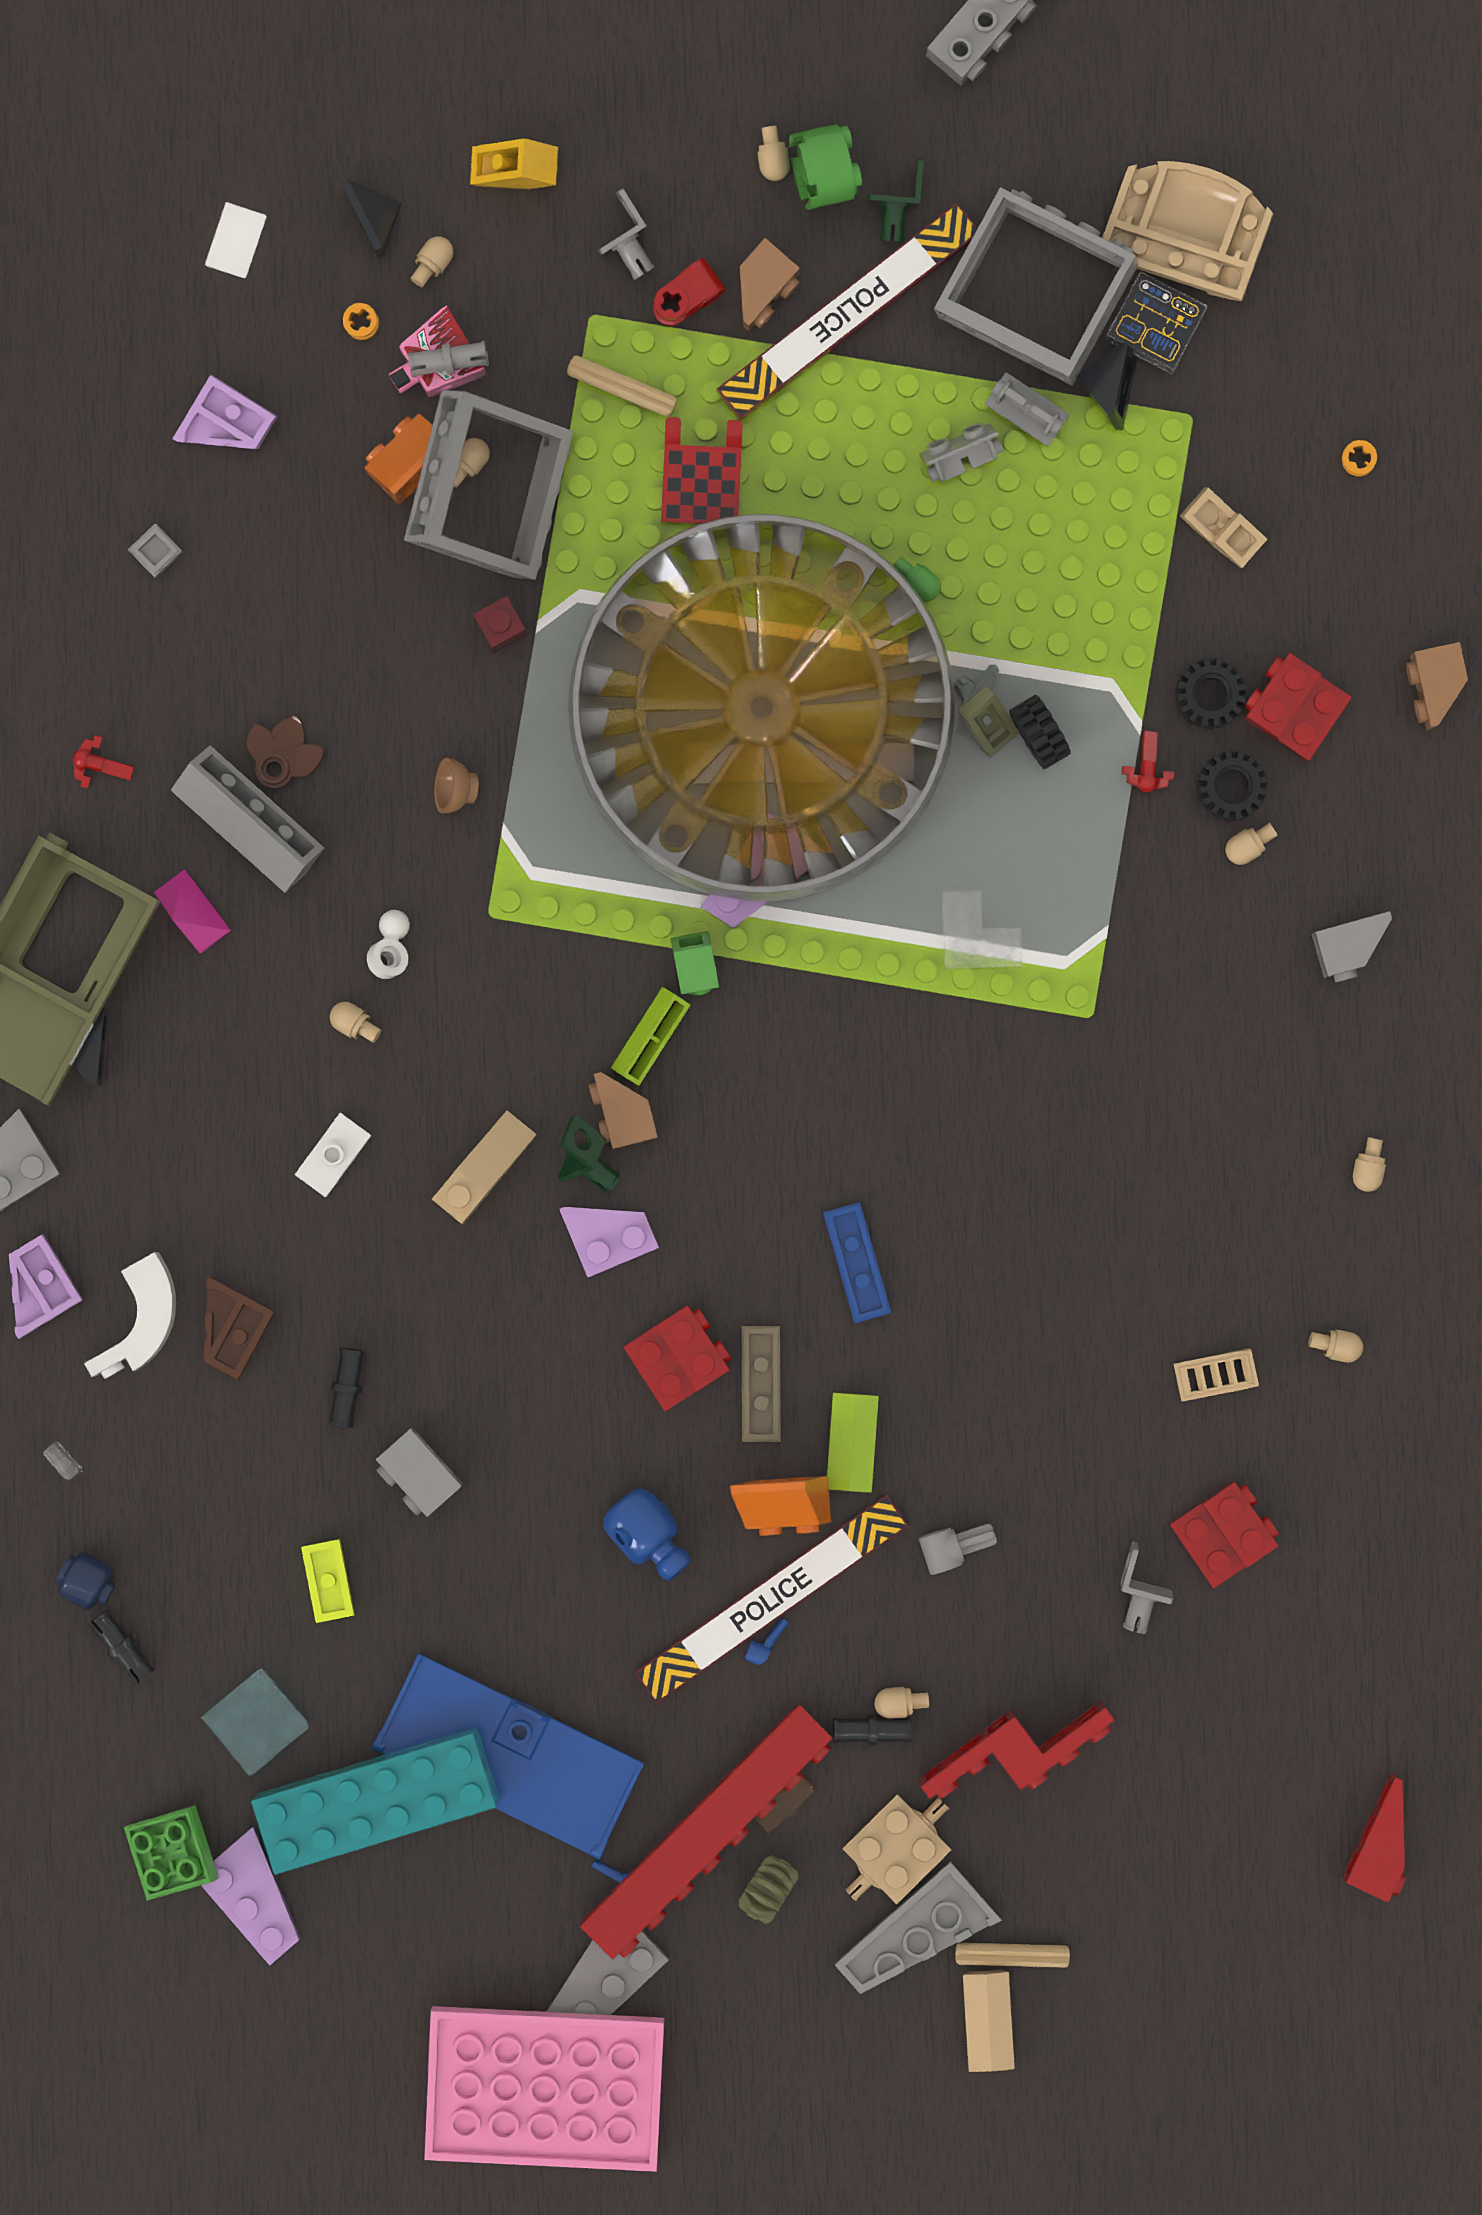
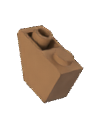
M766 238L763 239L740 266L743 327L748 332L755 325L762 328L775 312L771 308L780 296L786 300L800 284V281L796 279L800 274V268Z
M1460 642L1415 651L1410 655L1411 662L1406 663L1410 685L1416 684L1419 696L1418 700H1414L1416 717L1419 723L1424 722L1426 730L1434 729L1440 724L1468 681Z
M595 1073V1082L589 1084V1089L594 1106L602 1105L605 1120L598 1121L601 1135L606 1139L605 1143L611 1142L612 1149H617L657 1139L658 1136L649 1101L604 1073Z

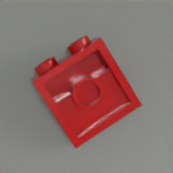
M1289 653L1284 660L1277 656L1265 674L1271 680L1263 692L1256 688L1244 705V708L1249 710L1244 720L1309 762L1352 697L1321 677V673Z
M688 1305L623 1347L665 1412L730 1370L726 1363L732 1360L725 1347L720 1340L714 1344L705 1332V1330L711 1327L699 1308L691 1311Z
M1234 1481L1229 1482L1169 1524L1213 1589L1278 1547L1274 1538L1280 1535L1267 1516L1260 1520L1252 1506L1258 1503L1245 1484L1238 1487Z

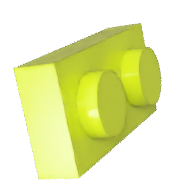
M336 1539L302 1546L301 1549L316 1623L354 1616L355 1612L341 1540Z

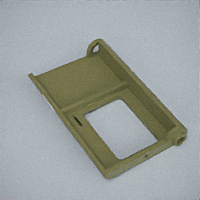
M48 832L46 838L38 835L0 905V1078L40 1100L47 1106H50L161 902L67 851L66 848L69 843ZM72 873L81 875L121 897L124 901L120 914L82 984L75 993H69L23 966V959L66 879Z

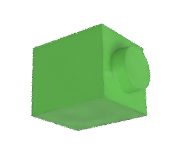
M709 931L671 938L681 994L703 995L710 992L713 988H718L719 983Z

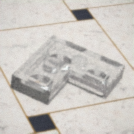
M981 890L942 892L944 969L1022 967L1021 927L982 929Z

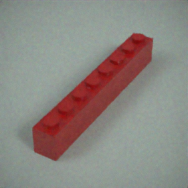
M797 1704L579 1923L580 1928L612 1960L618 1954L625 1958L639 1944L640 1941L636 1936L646 1926L653 1930L667 1915L663 1909L673 1899L679 1903L695 1887L691 1881L699 1872L702 1871L707 1875L722 1860L718 1853L728 1843L735 1847L749 1833L745 1826L755 1816L760 1820L763 1819L777 1804L773 1798L783 1788L789 1792L801 1781L804 1775L800 1771L810 1761L816 1765L831 1750L827 1743L832 1737Z

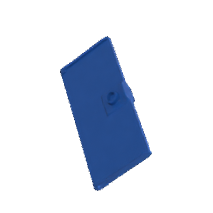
M419 1653L383 1728L372 1742V1749L379 1753L388 1754L478 1727L500 1797L496 1809L599 1860L605 1853L604 1848L609 1840L608 1838L645 1762L558 1721L547 1713L521 1700L511 1698Z

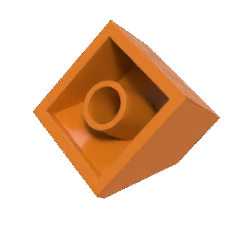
M419 413L413 419L410 416L403 419L393 430L396 436L386 446L380 443L366 457V460L369 462L364 467L367 474L399 505L418 487L433 427Z
M828 1476L753 1480L731 1485V1495L745 1528L759 1529L760 1536L783 1534L782 1527L796 1526V1533L819 1532V1525L831 1522Z

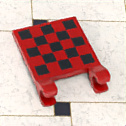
M668 417L666 419L661 522L701 524L723 517L738 516L743 428L741 421H728L726 447L680 445V418Z

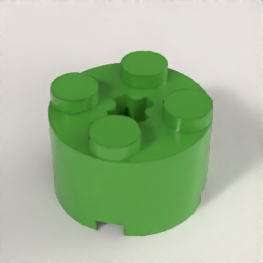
M832 124L791 134L789 137V148L797 146L798 157L791 158L792 169L801 200L809 198L805 206L806 209L811 210L853 200L855 194H857V186H862V177L858 164L851 163L848 149L852 148V138L848 126L839 127L838 124Z

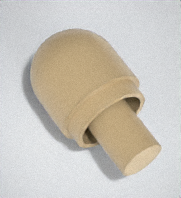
M777 126L763 127L761 129L764 145L758 146L759 152H757L760 171L768 180L778 181L783 179L790 169L788 148L785 147V142H779Z
M440 236L430 238L417 254L418 258L415 262L418 268L410 279L416 285L423 287L431 275L437 277L439 274H442L453 257V247L449 240Z
M470 438L464 442L454 482L455 488L460 485L466 476L473 478L474 475H477L488 462L490 450L483 440Z
M1270 823L1257 831L1252 827L1248 830L1244 829L1228 840L1225 848L1226 855L1231 862L1237 865L1247 864L1262 855V852L1266 850L1264 844L1278 835Z
M350 1002L337 1003L331 1009L330 1022L339 1032L358 1039L361 1035L373 1043L378 1039L381 1029L369 1023L370 1016L366 1014V1011Z
M1368 1137L1365 1154L1359 1153L1358 1158L1355 1160L1352 1178L1355 1186L1362 1191H1374L1383 1182L1386 1164H1384L1385 1158L1380 1157L1383 1140Z
M1335 1329L1334 1331L1329 1330L1327 1335L1315 1332L1310 1334L1308 1346L1324 1350V1356L1329 1357L1331 1360L1350 1363L1356 1361L1362 1355V1340L1352 1332Z
M905 1687L885 1688L877 1694L874 1704L877 1713L884 1718H907V1715L913 1714V1709L929 1708L928 1692L911 1694V1689Z

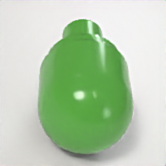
M902 556L894 563L893 566L909 581L924 602H930L939 595L941 589L940 581L927 567L921 566L919 563L913 567Z

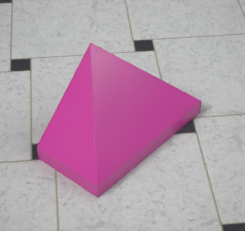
M185 869L154 892L171 919L200 954L231 932L230 928Z

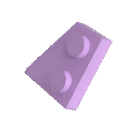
M210 375L173 439L177 442L259 449L278 416L220 379Z
M574 1207L559 1209L587 1277L659 1248L644 1212Z

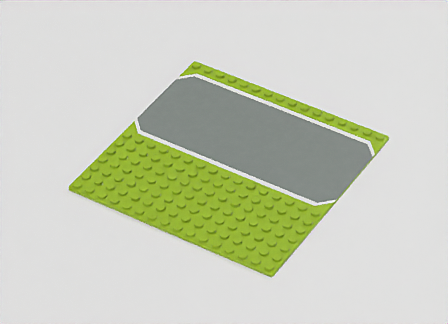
M593 315L588 320L582 358L675 396L677 403L670 417H677L681 420L680 445L726 447L727 423L729 420L739 419L716 390L774 344ZM827 354L741 421L743 428L738 515L777 514L819 522L845 532L863 542L892 565L902 556L913 567L917 563L927 567L938 577L941 589L939 595L934 600L924 603L935 620L945 644L952 671L953 686L955 687L954 683L962 676L971 679L974 682V686H976L989 665H996L999 673L992 691L996 694L1012 722L1013 719L1010 716L1009 710L1035 694L1038 695L1046 705L1047 710L1049 709L1054 721L1057 722L1060 731L1065 737L1064 739L1069 745L1071 754L1047 769H1042L1018 733L993 756L989 757L980 748L957 710L963 705L962 701L964 699L954 688L955 720L946 766L932 799L907 836L888 855L851 880L809 896L768 901L739 925L732 928L701 907L709 894L680 884L655 870L635 855L617 837L598 811L578 769L569 726V688L576 652L587 623L602 597L634 561L676 533L698 525L694 523L661 522L665 421L668 417L578 380L570 430L573 431L570 441V453L566 458L562 473L561 489L554 520L488 910L489 915L494 919L672 948L671 938L709 931L714 956L1082 1018L1091 1017L1095 1010L1132 785L1126 783L1127 775L1121 774L1122 766L1135 767L1193 424L1192 417L1185 413L1128 404L1123 430H1115L1093 398L1031 388L1070 414L1049 447H1047L985 405L997 382ZM976 423H984V425L990 423L998 432V436L991 438V440L998 438L1003 452L997 454V459L972 468L966 456L961 459L966 472L942 483L939 480L931 481L926 468L932 466V464L927 466L919 453L928 450L927 446L930 443L942 438L951 440L961 436L965 428ZM759 524V552L730 547L726 529L712 530L719 553L718 559L689 560L681 544L670 548L669 551L682 571V575L653 584L641 570L625 586L622 592L643 605L644 610L629 608L619 615L617 629L623 635L624 640L600 624L585 661L613 669L599 696L580 695V708H608L609 710L602 738L583 742L586 755L614 748L616 751L615 780L600 786L601 792L606 799L630 784L633 788L639 815L626 827L647 846L661 825L659 841L667 851L679 853L686 850L690 845L692 847L679 867L708 879L718 880L723 856L725 854L732 858L736 856L765 811L827 853H834L841 868L854 862V859L841 839L843 834L870 830L882 842L900 824L880 811V807L894 810L905 803L906 789L901 782L684 785V745L911 742V738L925 717L943 718L944 703H915L922 674L940 671L937 656L913 663L908 662V634L924 627L919 613L917 612L896 626H893L886 608L885 598L898 586L879 568L863 591L864 578L856 567L842 565L832 572V567L846 546L806 529L799 556H794L772 544L773 525ZM914 744L915 782L909 783L922 791L934 766L938 750ZM809 871L796 880L797 883L811 880Z

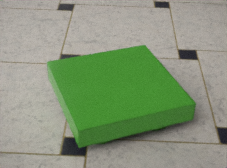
M196 1805L138 1821L124 1827L147 1901L219 1879Z

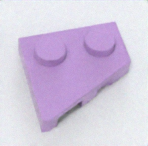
M44 1234L9 1254L10 1273L12 1274L13 1283L12 1300L16 1321L15 1334L18 1339L83 1301L82 1296Z

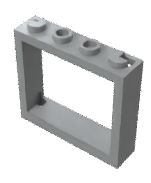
M1000 187L934 310L939 319L1073 386L1138 267L1136 255L1132 253L1133 249L1125 246L1118 239H1114L1111 243L1099 237L1100 232L1091 225L1080 222L1077 226L1065 220L1066 215L1057 208L1046 205L1043 209L1031 203L1032 197L1023 191L1020 193L1012 189L1009 192ZM1008 213L1119 268L1070 360L959 304Z
M442 390L404 541L512 578L536 580L538 570L542 564V553L547 533L552 524L551 517L556 497L561 489V477L565 461L570 453V441L573 431L465 391ZM473 410L543 436L512 560L441 536Z

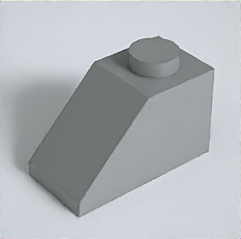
M1390 911L1312 933L1323 977L1334 976L1335 983L1358 977L1356 969L1366 966L1392 920Z

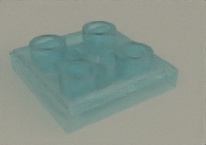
M262 1667L201 1717L250 1777L311 1726Z

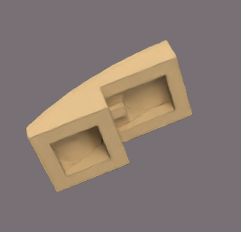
M1207 487L1203 488L1180 515L1197 533L1240 568L1246 565L1267 540L1240 513H1235Z

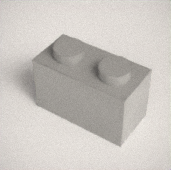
M413 1427L376 1459L381 1465L376 1469L377 1472L391 1487L395 1483L401 1487L406 1493L402 1500L417 1516L423 1512L428 1517L464 1485Z

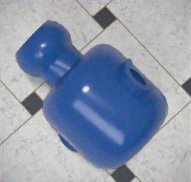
M645 1488L632 1490L614 1504L603 1517L604 1531L633 1564L641 1565L652 1560L656 1565L658 1575L666 1581H671L691 1563L689 1553L672 1542L678 1531L675 1518L671 1515L668 1506L664 1502L659 1501L650 1490Z

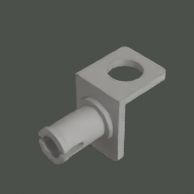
M622 188L616 192V195L635 226L597 251L602 255L610 249L613 252L617 250L632 274V278L635 280L643 275L636 259L644 272H648L655 266L651 263L636 239L639 236L637 232L645 228L646 225Z
M1132 1541L1120 1581L1121 1591L1132 1595L1123 1627L1133 1632L1137 1617H1139L1136 1628H1138L1137 1633L1146 1634L1154 1602L1160 1601L1172 1604L1173 1594L1170 1589L1131 1579L1139 1552L1138 1543Z

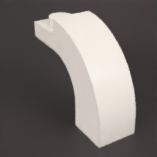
M154 1252L121 1271L136 1299V1322L130 1334L122 1342L84 1363L91 1377L102 1374L104 1379L116 1374L125 1368L122 1364V1361L125 1359L132 1370L136 1371L151 1361L166 1343L176 1315V1292L171 1274L159 1252Z

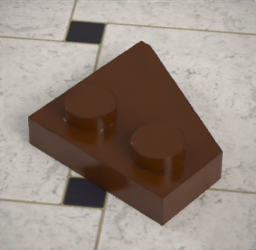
M208 1277L206 1281L207 1307L205 1313L206 1339L204 1343V1362L239 1380L271 1322L275 1311L216 1279Z

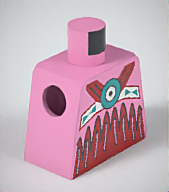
M447 306L438 311L399 346L407 363L390 372L389 376L400 394L420 382L428 397L440 394L442 390L453 389L486 375L484 366L455 370V374L447 375L445 371L412 378L410 372L412 367H409L408 360L409 352L415 353L441 349L442 344L450 343L451 347L470 344Z

